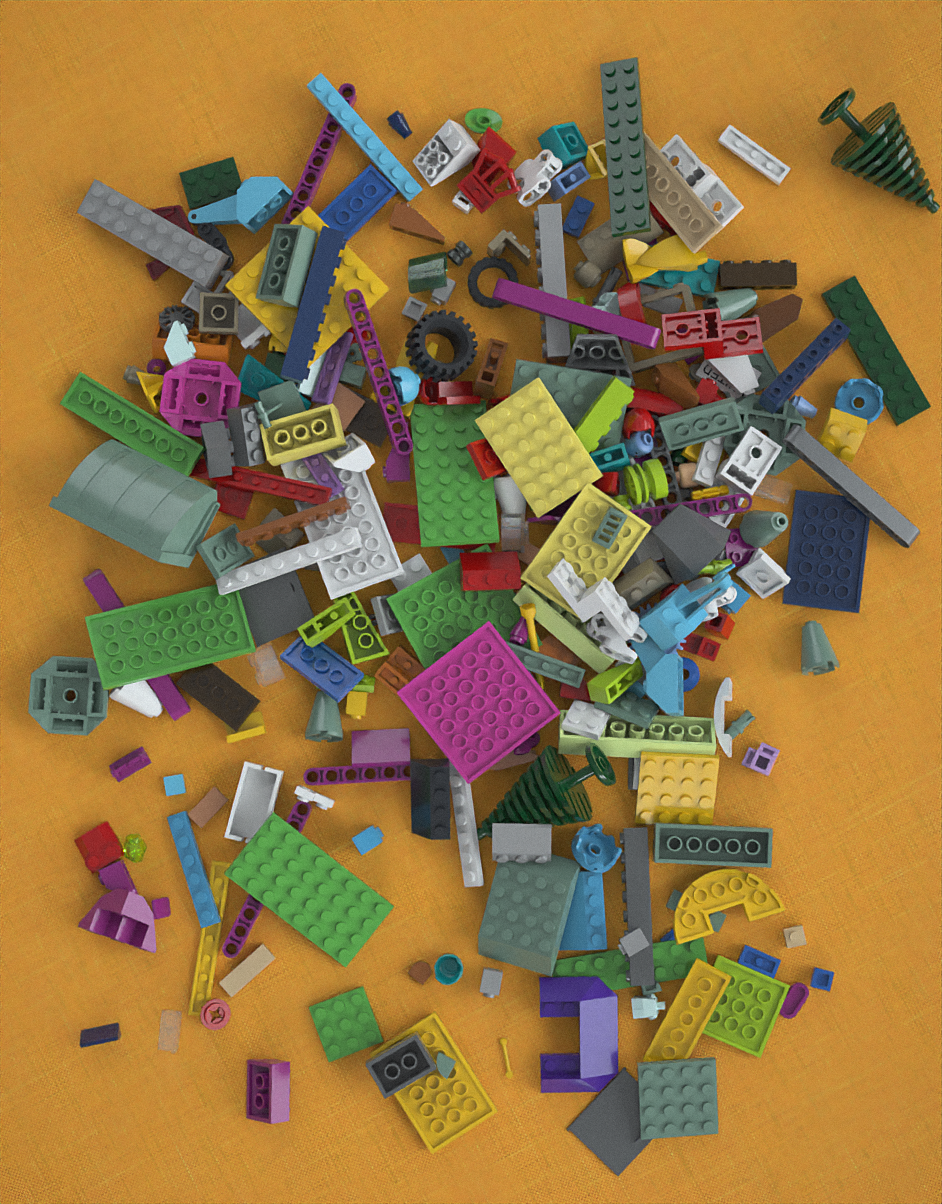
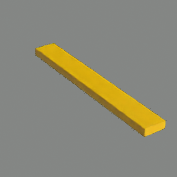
M212 860L209 884L221 922L201 929L188 1015L199 1016L202 1010L201 1007L211 1000L230 880L224 872L231 863Z

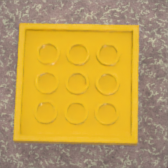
M641 751L635 823L654 824L656 822L712 825L719 755Z

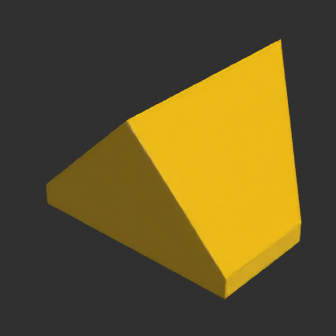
M605 139L588 147L584 167L591 177L587 180L608 177Z
M136 371L144 393L154 413H157L160 410L164 376Z

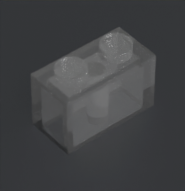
M502 513V552L517 551V553H525V545H529V534H526L529 533V521H525V514Z
M269 642L255 648L256 652L249 653L250 656H247L251 667L255 666L257 671L254 675L258 685L262 684L263 687H267L286 679L272 643Z

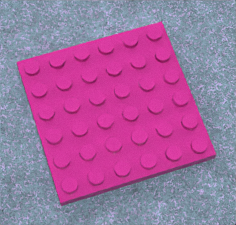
M487 621L396 692L468 784L561 713L490 621Z

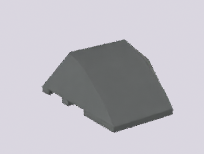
M577 334L565 367L629 377L632 379L630 386H635V381L617 334Z
M679 504L652 530V533L665 559L673 583L676 585L695 577L724 549L731 530Z

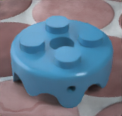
M850 379L837 391L834 402L835 409L868 420V425L879 417L884 408L883 390L869 379ZM855 398L862 399V408L854 406L853 401Z
M601 824L582 827L571 843L572 853L577 862L585 869L595 873H604L610 870L622 852L621 848L615 846V839L612 835L607 836L602 833L603 826Z

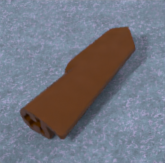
M790 294L752 311L750 315L741 319L760 318L763 343L798 320L803 299ZM739 335L737 336V338L743 340L747 338V336Z

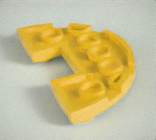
M735 869L712 871L694 881L684 891L678 901L673 920L676 945L713 934L714 930L708 914L742 904L747 921L752 922L783 912L785 908L775 891L770 889L757 876Z

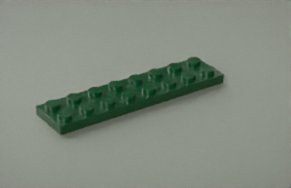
M856 276L824 292L821 297L834 319L837 318L851 329L846 340L870 381L880 386L883 390V404L896 426L930 408L931 405Z

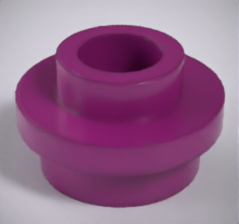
M152 359L148 362V373L164 375L166 365L162 360ZM159 366V371H153L154 367Z

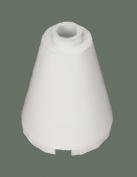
M509 473L503 475V477H501V474L494 476V489L505 521L510 522V525L521 524V521L525 520L527 500Z
M146 680L113 688L109 694L111 699L150 718L153 716L157 717L164 709L161 707L163 704Z

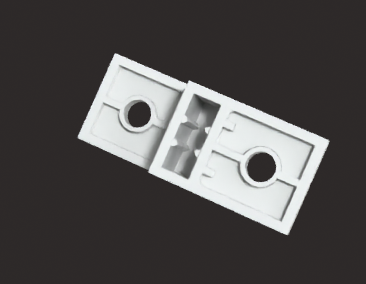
M676 134L660 150L670 163L675 157L679 158V163L674 168L722 224L723 228L744 208L715 172L700 161L679 135ZM717 202H721V209L714 211V205Z
M750 426L729 459L722 461L719 465L712 486L709 488L726 484L729 488L728 495L746 493L752 496L782 447ZM753 448H757L760 451L759 458L752 456L751 451ZM739 498V499H738V505H739V506H740V505L742 504V502L744 501V498ZM723 501V506L719 509L722 511L728 510L727 502ZM701 504L699 510L701 513L707 514L709 507L706 504ZM735 514L710 517L708 519L726 528Z
M564 558L557 562L547 575L582 622L602 611L625 642L633 636L640 625L637 614L629 609L626 600L619 596L613 583L605 577L587 589L584 581L578 578L571 564L566 562Z

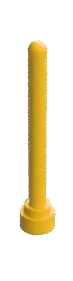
M526 603L520 606L521 616L526 619L531 650L539 652L533 619L536 614V607L534 603ZM535 673L537 683L544 689V676Z

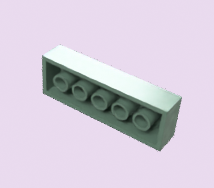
M654 822L652 861L654 863L771 868L773 829L770 827Z

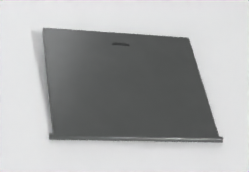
M283 547L248 564L285 552L287 548ZM296 570L239 589L249 628L257 648H261V645L297 630L298 627L315 617Z
M625 1067L567 1128V1131L570 1130L617 1176L624 1171L652 1140H641L638 1082L626 1071Z

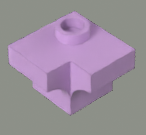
M762 742L758 750L751 747L748 748L741 765L768 777L780 750Z

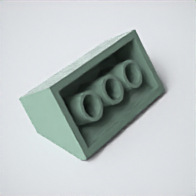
M274 225L256 299L284 307L299 308L318 235L317 232L304 225Z

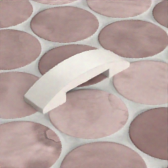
M726 677L716 697L714 725L722 749L728 757H732V737L730 734H724V701H732V681L730 677Z

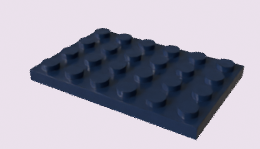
M795 490L785 571L786 575L791 579L783 588L782 604L859 613L870 518L844 496Z

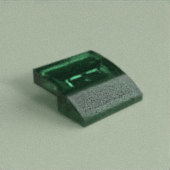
M446 252L409 259L408 285L411 294L447 287L446 271H448Z

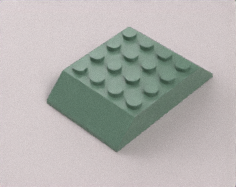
M551 854V862L547 861L546 863H536L535 861H527L526 863H518L516 861L498 862L478 935V954L552 976L581 865L575 860Z

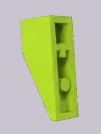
M344 597L298 627L297 630L306 645L313 648L331 636L356 613L348 599Z
M636 658L633 664L624 663L602 672L587 683L591 701L604 704L612 703L643 676L640 659Z

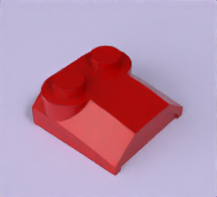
M108 821L74 840L85 861L86 867L92 874L127 854Z

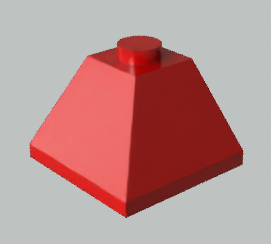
M488 127L476 144L481 151L472 160L473 169L484 147L488 148L489 152L498 157H503L507 166L517 152L493 129ZM485 158L479 172L483 175L495 163ZM498 167L486 180L491 185L501 177L503 172Z

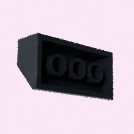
M410 759L411 833L430 840H450L449 759Z

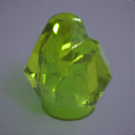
M130 834L125 837L124 857L134 863H139L143 860L147 845L141 839L140 834Z

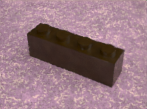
M745 260L742 263L724 261L723 264L719 265L718 290L744 288L752 290L795 289L797 286V262H791V260H781L780 263H772V260H763L761 263H753L752 260Z

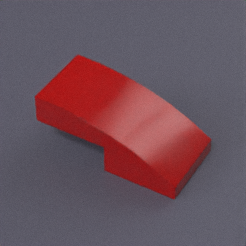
M692 632L684 638L686 643H680L683 650L713 662L721 646L718 642Z

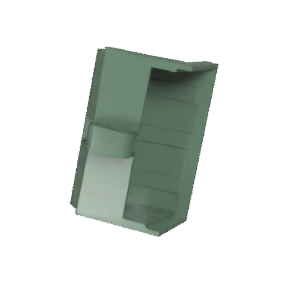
M111 439L93 450L77 466L64 484L58 497L53 496L49 506L157 562L189 568L197 552L196 546L203 541L220 507V503L217 502V491Z

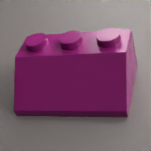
M247 1059L246 1119L269 1124L289 1121L290 1062L279 1059Z

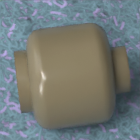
M586 260L584 263L580 261L574 267L576 271L574 279L584 288H593L602 278L600 276L601 269L589 260Z

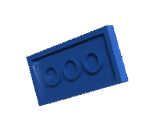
M370 164L318 216L329 228L345 232L344 238L348 241L397 193V190Z
M301 635L280 655L282 661L337 703L364 678L363 672L323 642L312 648L306 645Z

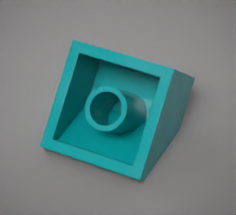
M575 122L552 126L537 138L542 150H550L553 156L562 161L561 170L567 169L586 158L588 145Z

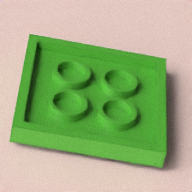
M364 986L308 1007L329 1062L384 1041Z

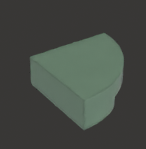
M655 979L654 985L641 986L643 996L662 991L661 986Z
M438 1052L437 1068L440 1074L447 1079L456 1060Z

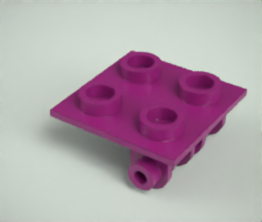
M739 528L729 529L731 533L724 547L725 559H731L735 567L744 566L749 563L754 551L758 548H754V546L744 542Z

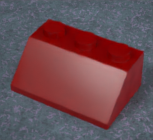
M517 551L459 553L461 592L521 589V569Z

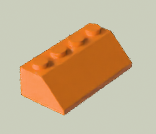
M159 320L152 337V358L169 360L164 349L169 333L160 327ZM195 322L193 328L188 331L189 334L186 335L188 341H192L196 348L194 353L196 358L194 359L225 362L229 366L234 335L200 334L199 322Z

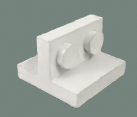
M761 548L755 550L749 563L739 568L736 573L762 599L787 585L791 579Z

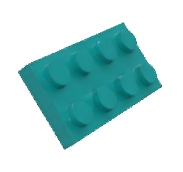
M708 258L707 263L698 265L697 270L689 272L658 270L651 276L639 281V283L665 289H671L677 283H684V285L690 286L692 295L703 297L708 293L714 292L720 261Z

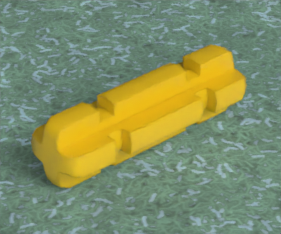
M725 484L702 489L701 491L692 492L691 497L693 501L719 497V495L725 496L729 494V488Z

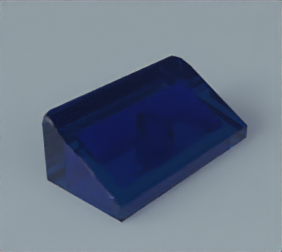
M119 1023L82 1030L80 1034V1047L83 1048L119 1040L122 1036Z

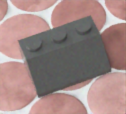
M254 403L227 409L230 436L234 447L235 466H254L265 463L267 460L259 426L262 422L257 417L258 412Z

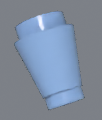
M794 395L791 398L790 402L800 415L811 419L814 418L818 410L800 395Z

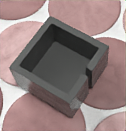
M224 421L200 424L202 446L206 448L203 456L209 478L232 475V467L235 466L234 456L231 455L234 452L233 442L229 441V428H225Z

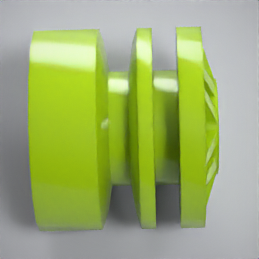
M654 458L644 461L642 468L637 463L623 468L625 489L633 505H640L641 501L647 503L649 496L654 501L668 496L667 478L659 459Z

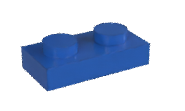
M577 195L563 225V232L578 239L595 203Z
M744 944L737 962L774 979L781 960Z

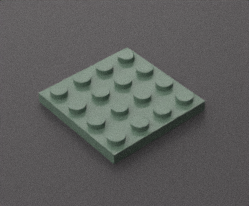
M715 1057L637 1063L641 1140L718 1134Z

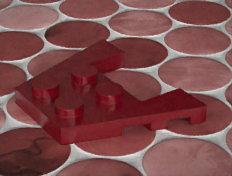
M181 205L150 210L195 236ZM158 259L146 264L153 281L158 280L170 268V266Z

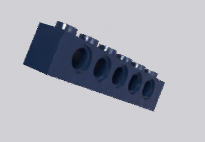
M835 318L762 392L758 403L773 415L846 341L851 329Z

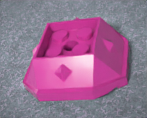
M191 359L164 373L160 413L172 428L185 436L201 437L200 424L224 421L225 428H229L227 409L239 406L242 383L225 362ZM200 395L207 396V400L203 404L198 403Z

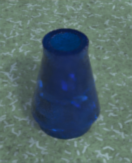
M397 110L386 119L389 122L388 125L401 135L404 140L413 133L403 112L400 113Z

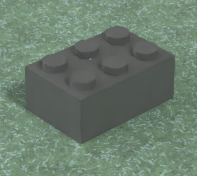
M417 1031L366 1060L365 1063L385 1099L434 1071L437 1066Z

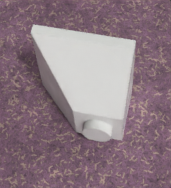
M354 433L345 437L347 446L321 453L334 467L356 472L365 471L375 463L366 443Z

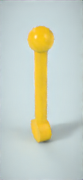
M501 1038L500 1044L503 1048L507 1069L506 1077L510 1079L513 1077V1072L510 1070L506 1048L507 1040Z

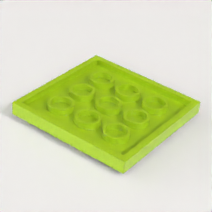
M717 955L713 967L731 976V980L702 1033L761 1058L790 985L721 955Z

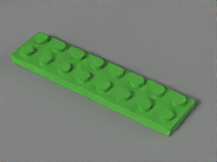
M82 372L78 374L60 402L62 406L130 448L187 476L190 475L206 449Z
M703 937L676 945L675 940L653 943L654 979L657 982L686 978L696 958L708 963ZM620 949L556 959L552 974L553 977L598 976L611 990L635 987L630 986V982H626V970H629V962H625V955L622 954Z

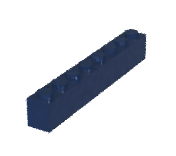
M322 226L280 378L303 384L304 379L308 380L311 369L307 368L309 360L313 361L316 352V350L312 349L314 342L318 343L321 331H318L319 323H324L326 313L323 312L325 305L329 306L332 294H328L330 286L334 287L337 276L333 274L335 268L339 269L342 257L338 256L340 249H345L347 239L344 238L345 232Z

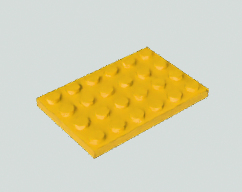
M435 1011L369 1054L372 1058L417 1031L436 1065L438 1052L456 1060L447 1079L440 1074L436 1066L434 1071L394 1093L432 1154L498 1112Z

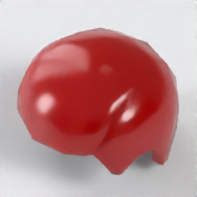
M432 377L427 380L421 379L418 392L419 399L428 406L438 405L437 383L432 382Z

